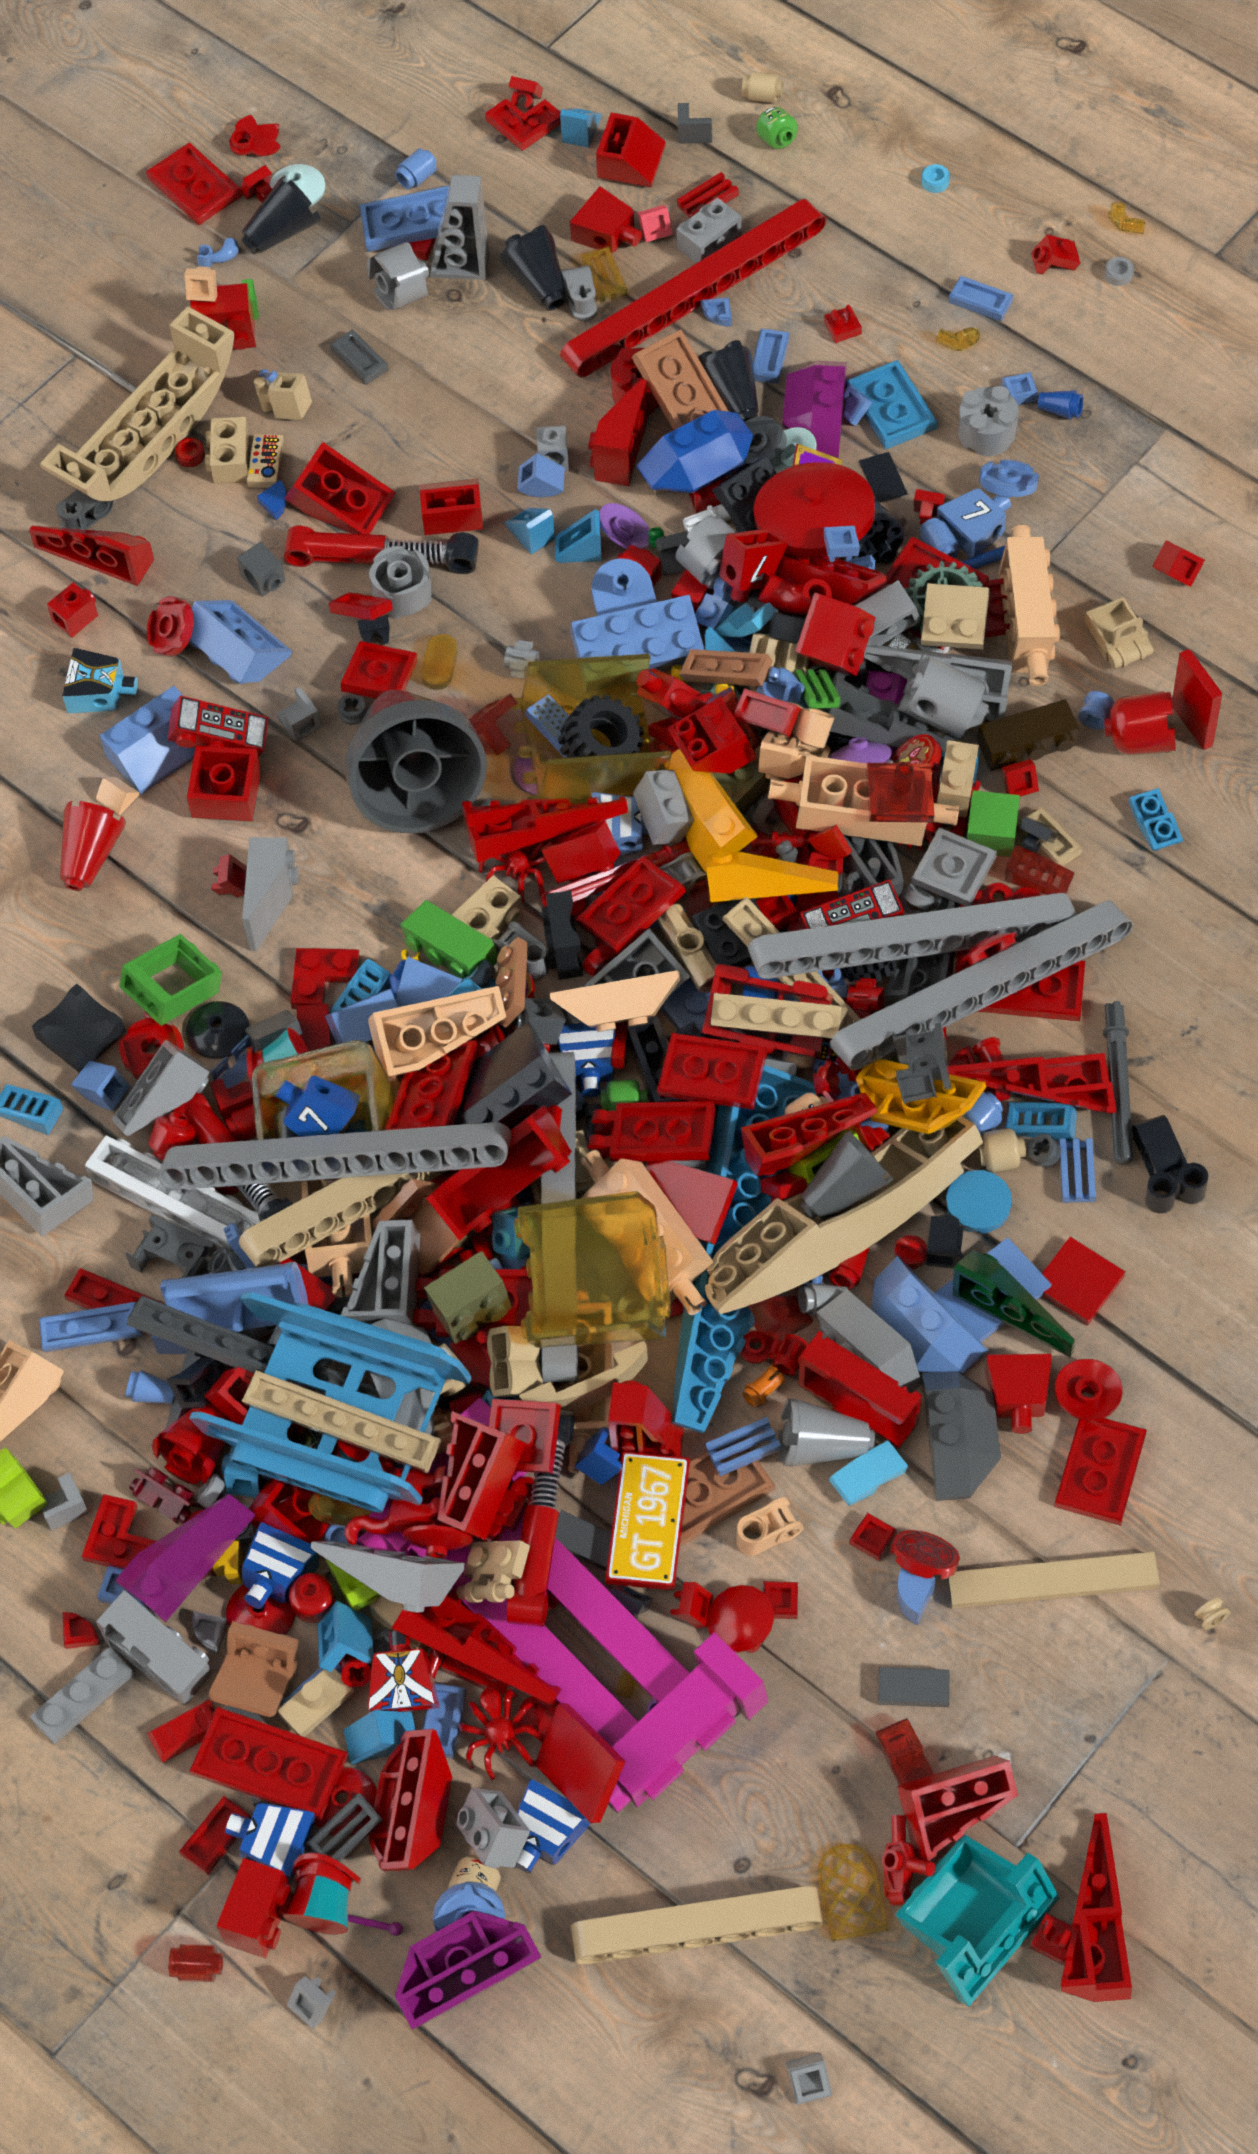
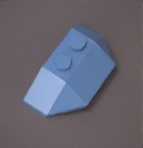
M897 1256L874 1279L871 1310L911 1344L919 1372L956 1371L965 1374L988 1351L901 1257Z

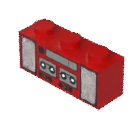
M180 695L171 708L167 741L176 742L177 745L184 748L212 746L257 749L258 757H260L265 750L269 717Z
M889 879L800 912L804 930L904 915V910Z

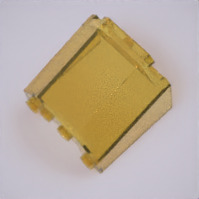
M638 1191L518 1207L519 1218H515L514 1221L515 1233L518 1239L522 1238L524 1244L530 1247L531 1256L526 1262L529 1278L532 1279L533 1291L529 1292L531 1311H528L526 1318L521 1321L522 1334L528 1343L536 1348L665 1339L667 1332L665 1319L670 1318L671 1307L666 1245L663 1235L658 1236L655 1205Z

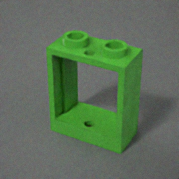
M179 934L122 965L119 987L162 1026L218 994L222 971L214 962H211L204 956L195 944L190 943L183 935ZM176 963L196 982L171 996L151 977Z

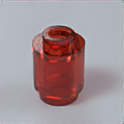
M180 1944L179 1948L172 1947L169 1954V1976L177 1977L178 1981L214 1982L216 1975H221L223 1971V1953L217 1952L216 1945Z

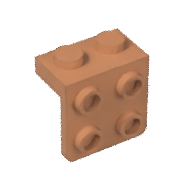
M411 1179L402 1186L401 1191L393 1200L381 1209L380 1214L371 1224L376 1230L379 1221L412 1220L421 1234L418 1270L422 1274H430L460 1241L426 1199L439 1184Z
M232 1621L228 1630L227 1655L210 1688V1700L263 1716H274L298 1666L299 1640L284 1634H277L252 1625H244Z

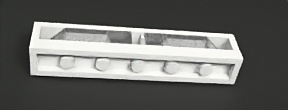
M106 1135L84 1165L92 1182L181 1228L215 1242L218 1248L225 1247L236 1253L228 1244L225 1236L226 1233L223 1230L231 1223H236L244 1233L248 1228L260 1222L258 1217L260 1214L256 1209L251 1211L244 1207L237 1198L231 1195H226L225 1197L215 1192L213 1187L182 1190L166 1188L160 1183L158 1178L162 1166L160 1160L148 1152L142 1154L134 1150L130 1143L121 1138L115 1140Z

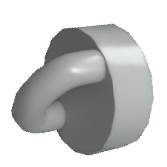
M910 883L907 884L902 892L899 901L904 912L917 914L927 912L934 902V897L927 890ZM907 901L920 909L914 910L910 908Z
M216 1473L212 1474L198 1491L196 1501L205 1508H208L219 1501L217 1497L220 1493L223 1497L228 1495L226 1494L225 1479Z

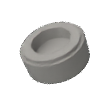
M1115 257L1106 263L1104 276L1110 284L1124 286L1131 282L1134 274V265L1130 260L1124 257Z

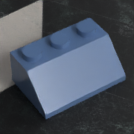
M233 600L195 601L191 608L194 626L189 643L205 652L209 656L208 659L213 664L226 670L229 673V678L236 683L245 684L261 681L288 659L293 652Z
M172 686L99 735L105 756L140 795L194 758L195 747L184 748L177 745L176 742L167 741L171 708L179 696L182 695L175 686Z

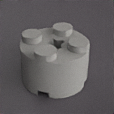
M408 242L394 246L368 259L367 273L369 280L375 279L377 287L373 288V291L386 309L396 310L428 295L425 279L429 276L428 268L424 261H418Z
M982 387L968 391L963 395L959 408L958 437L965 448L968 449L970 447L976 450L978 455L995 456L1002 454L1009 449V445L1016 439L1019 408L1016 400L1009 394V390L1006 387Z
M716 515L715 519L709 516L689 532L686 537L690 541L685 548L680 544L676 552V560L701 584L711 589L714 587V582L720 573L726 535L736 532L718 515Z
M393 546L382 550L373 559L374 563L369 569L372 595L391 600L393 610L387 613L390 618L398 619L402 616L414 614L431 603L432 585L429 564L420 551L416 549L414 551L406 550L404 546Z

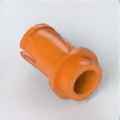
M769 1366L759 1378L744 1386L745 1390L742 1392V1396L752 1407L764 1405L766 1403L765 1398L785 1382L781 1372L773 1378L775 1376L774 1373L778 1371L776 1367Z

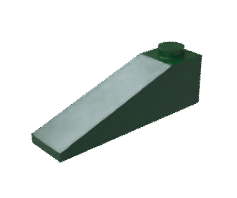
M972 1250L956 1264L953 1273V1296L1071 1358L1074 1353L1075 1339L999 1264L996 1258L987 1253H982L981 1255Z

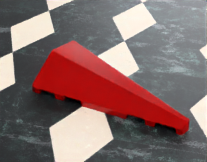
M592 797L588 799V803L571 804L569 798L524 799L520 803L501 806L499 800H491L490 806H472L471 801L462 802V810L471 849L477 863L628 813V805L625 797H619V800L599 803L597 797Z
M1105 1053L1049 1059L1033 1057L948 1066L950 1075L985 1082L986 1087L1109 1114L1116 1113L1112 1082H1109Z
M456 1591L448 1592L439 1606L425 1607L424 1612L402 1610L392 1626V1629L552 1705L561 1691L560 1687H553L537 1676L540 1669L534 1663L527 1666L515 1655L517 1647L480 1613L475 1614L460 1603L461 1599L457 1597Z
M1097 1813L1094 1815L1060 1984L1062 1992L1092 2002L1131 1999L1132 1982L1122 1925V1907L1107 1813Z

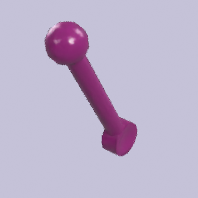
M348 1914V1922L386 1930L393 1936H399L403 1932V1926L399 1922L389 1924Z

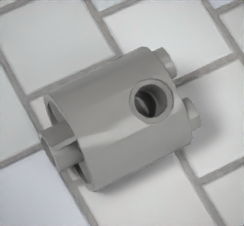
M923 654L916 667L918 672L915 677L910 676L903 692L905 695L899 704L898 710L960 739L967 729L975 726L979 727L987 713L989 705L982 700L986 683Z

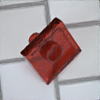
M511 693L490 701L468 719L474 726L477 734L482 735L496 755L501 754L511 746V743L495 723L518 703Z
M867 762L866 780L870 822L933 823L935 812L930 763Z

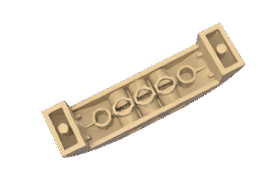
M187 306L169 325L174 349L77 453L58 444L40 463L41 468L87 496L99 501H112L134 491L175 450L176 444L191 433L208 410L224 379L233 349L234 332Z

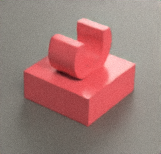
M665 205L637 212L645 242L673 235L668 208Z

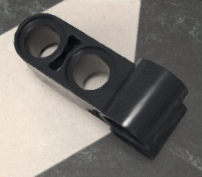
M1160 1115L1132 1124L1135 1144L1150 1176L1145 1197L1147 1207L1151 1211L1161 1214L1170 1211L1174 1207L1175 1199L1177 1198L1188 1204H1196L1202 1201L1206 1193L1209 1177L1208 1171L1201 1164L1187 1163L1167 1117ZM1194 1181L1199 1185L1192 1186L1187 1184L1186 1182ZM1161 1190L1165 1191L1168 1194L1158 1195L1157 1193H1155V1191Z

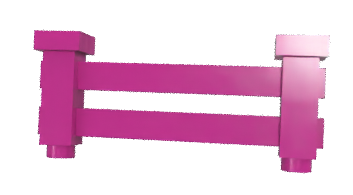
M479 1398L461 1415L489 1426L491 1408ZM446 1451L435 1455L428 1473H434L438 1467L446 1466L448 1468L450 1456L446 1455ZM514 1471L511 1481L513 1482L518 1478L524 1477L528 1472ZM441 1493L430 1495L429 1504L433 1498H440ZM392 1499L388 1500L382 1513L373 1511L369 1516L375 1519H385ZM524 1514L515 1532L505 1529L500 1541H520ZM367 1531L358 1539L360 1545L373 1547L374 1550L405 1552V1556H426V1549L404 1540L403 1534L374 1535ZM556 1537L547 1591L658 1703L639 1722L545 1625L544 1627L509 1624L507 1622L508 1599H505L503 1602H490L484 1599L479 1603H470L465 1599L461 1600L470 1611L483 1615L517 1647L515 1655L527 1666L534 1663L540 1669L537 1676L553 1687H560L561 1691L555 1700L558 1703H568L626 1761L608 1803V1806L616 1813H619L630 1802L638 1808L648 1797L654 1801L684 1772L682 1765L700 1748L704 1751L709 1749L736 1723L734 1716L738 1712L749 1721L769 1702L763 1680L715 1632L694 1651L698 1666L689 1673ZM468 1546L447 1551V1557L442 1558L465 1563L464 1571L450 1589L451 1592L457 1591L459 1586L466 1585L472 1580L464 1575L468 1555L471 1550Z

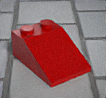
M641 379L599 420L596 432H591L588 449L592 450L590 468H594L595 481L624 486L630 485L649 418L647 380Z
M322 442L284 499L308 516L351 534H370L396 492Z

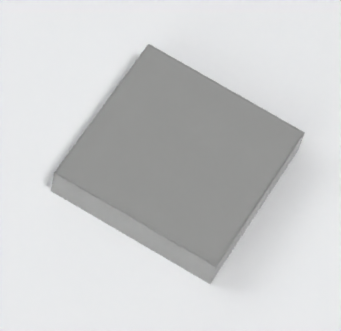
M939 828L912 877V884L964 906H971L996 859L997 851Z

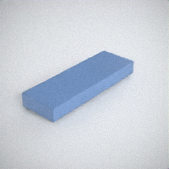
M137 1302L39 1318L42 1350L44 1352L142 1337L141 1330L127 1325L128 1316Z

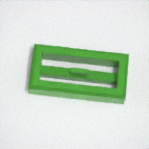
M813 669L807 670L806 675L803 674L802 670H795V677L805 687L803 697L809 708L839 707L840 696L825 669H819L818 675L815 674ZM809 683H811V685L813 686L814 692L812 691Z

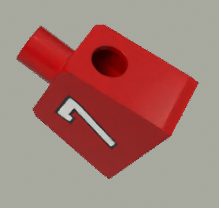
M769 529L727 534L719 575L721 579L733 587L730 597L738 602H747L750 591L762 588L771 573L775 574L788 543Z

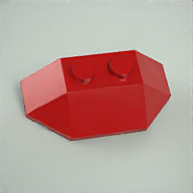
M784 553L776 570L781 578L797 584H806L811 579L824 580L832 590L833 599L850 605L864 600L886 582V575L880 571L836 558L834 562H830L828 556L798 557Z
M434 1729L405 1731L400 1739L401 1743L392 1752L380 1772L374 1809L384 1821L369 1834L368 1841L378 1860L379 1868L383 1871L413 1870L441 1846L452 1774L438 1733Z

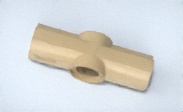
M673 904L656 921L675 951L676 960L691 976L690 978L699 993H710L717 964L704 945L703 934L693 927L681 905ZM686 947H693V948H695V949L689 950V949H685V948H686Z

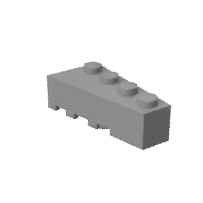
M452 175L433 249L429 278L486 280L489 246L481 176Z

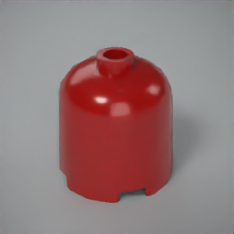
M1159 691L1125 696L1113 703L1110 708V718L1104 719L1105 737H1112L1113 745L1118 752L1124 755H1141L1176 751L1174 728H1168L1167 715H1173L1171 692Z

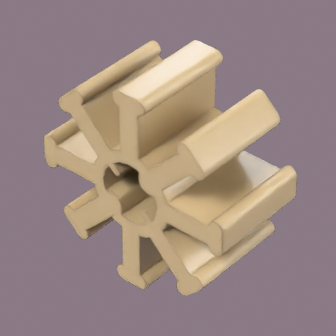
M757 632L753 634L749 653L768 654L773 661L771 667L785 668L794 675L795 670H802L804 675L807 673L809 659L795 652L797 643L773 638L769 634L764 635Z

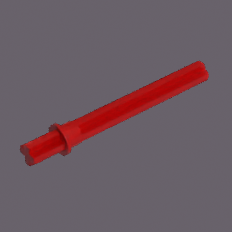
M686 840L672 846L663 845L661 850L643 857L657 867H662L680 855L691 851ZM640 858L615 866L607 872H599L545 892L541 895L542 904L544 907L547 906L546 894L571 890L572 899L575 902L607 890Z

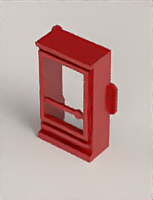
M723 964L715 967L702 1033L740 1041V1043L766 1046L767 1054L772 1053L774 1049L820 1058L824 1038L792 1035L791 1044L774 1041L778 1033H769L770 1038L765 1039L723 1030L722 1027L711 1026L714 993L730 995L732 982L779 992L778 1000H783L784 994L800 996V1002L831 1005L833 995L828 993L825 986L800 980L795 981L793 986L750 977L748 970Z
M818 1331L798 1357L800 1361L799 1386L833 1407L832 1411L867 1422L870 1430H874L876 1435L889 1441L898 1449L901 1448L918 1425L922 1398L920 1393L914 1391L911 1394L907 1392L906 1386L899 1387V1382L828 1337L823 1339L821 1331Z

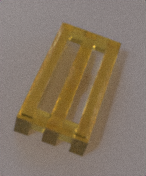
M609 247L582 254L583 265L590 266L593 284L600 303L606 302L607 297H610L611 300L616 299L617 294L620 293L622 297L627 295V287ZM601 256H604L617 284L615 287L612 286L600 259ZM591 259H593L596 264V267L606 287L605 290H603V287L591 263Z

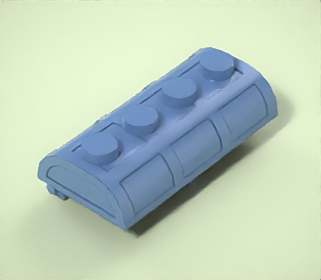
M296 1262L177 1279H164L160 1285L167 1306L235 1332L242 1331L243 1329L277 1325L271 1321L254 1316L240 1299L243 1293L254 1292L292 1305L296 1303L308 1305L305 1285Z

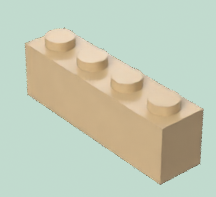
M714 993L711 1026L832 1039L838 1031L846 1027L848 1008L835 1005Z

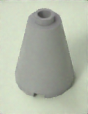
M787 1398L781 1420H785L783 1431L779 1430V1442L781 1444L779 1459L780 1463H783L782 1466L792 1467L858 1458L862 1454H867L868 1450L873 1449L875 1433L874 1430L869 1429L867 1422L799 1399Z

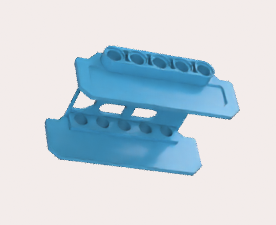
M254 1292L243 1293L240 1298L254 1316L279 1325L278 1327L282 1331L264 1372L265 1374L324 1391L327 1397L394 1421L404 1395L418 1388L434 1392L435 1394L420 1428L421 1432L425 1433L445 1381L454 1379L469 1384L472 1378L459 1360L447 1355L443 1349L433 1344L302 1303L292 1305ZM321 1359H330L351 1366L344 1386L341 1387L315 1378L313 1367L316 1362ZM365 1371L390 1378L396 1384L394 1394L387 1399L372 1397L357 1392ZM253 1407L249 1408L242 1425L203 1412H192L189 1419L205 1435L234 1446L230 1461L249 1471L377 1513L383 1512L388 1498L392 1500H405L420 1505L423 1498L410 1483L405 1481L410 1470L408 1465H405L401 1477L384 1472L378 1459L380 1455L370 1452L367 1459L359 1463L331 1455L337 1439L324 1434L317 1450L292 1442L287 1438V1429L293 1422Z

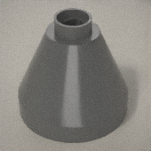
M403 690L384 692L370 705L349 745L345 760L346 780L358 809L374 824L399 833L432 831L456 820L463 814L462 802L471 801L473 804L480 794L487 771L486 755L479 736L472 723L462 713L446 704Z

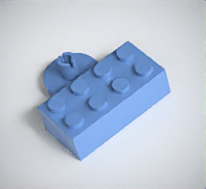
M629 559L608 561L597 570L593 577L591 588L597 616L571 622L570 634L585 690L637 678L639 673L645 669L650 670L654 668L664 672L672 670L673 665H681L683 667L690 649L704 650L690 595L657 602L648 572L639 563Z

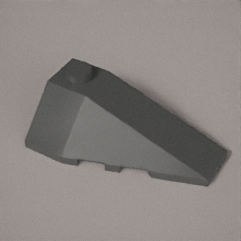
M648 929L582 987L678 970L681 979L670 993L671 995L691 976L651 930ZM560 1006L566 1019L564 1025L583 1023Z

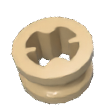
M1220 1597L1210 1600L1195 1612L1196 1618L1203 1620L1202 1627L1205 1630L1219 1625L1231 1614L1228 1608L1222 1607L1223 1600Z

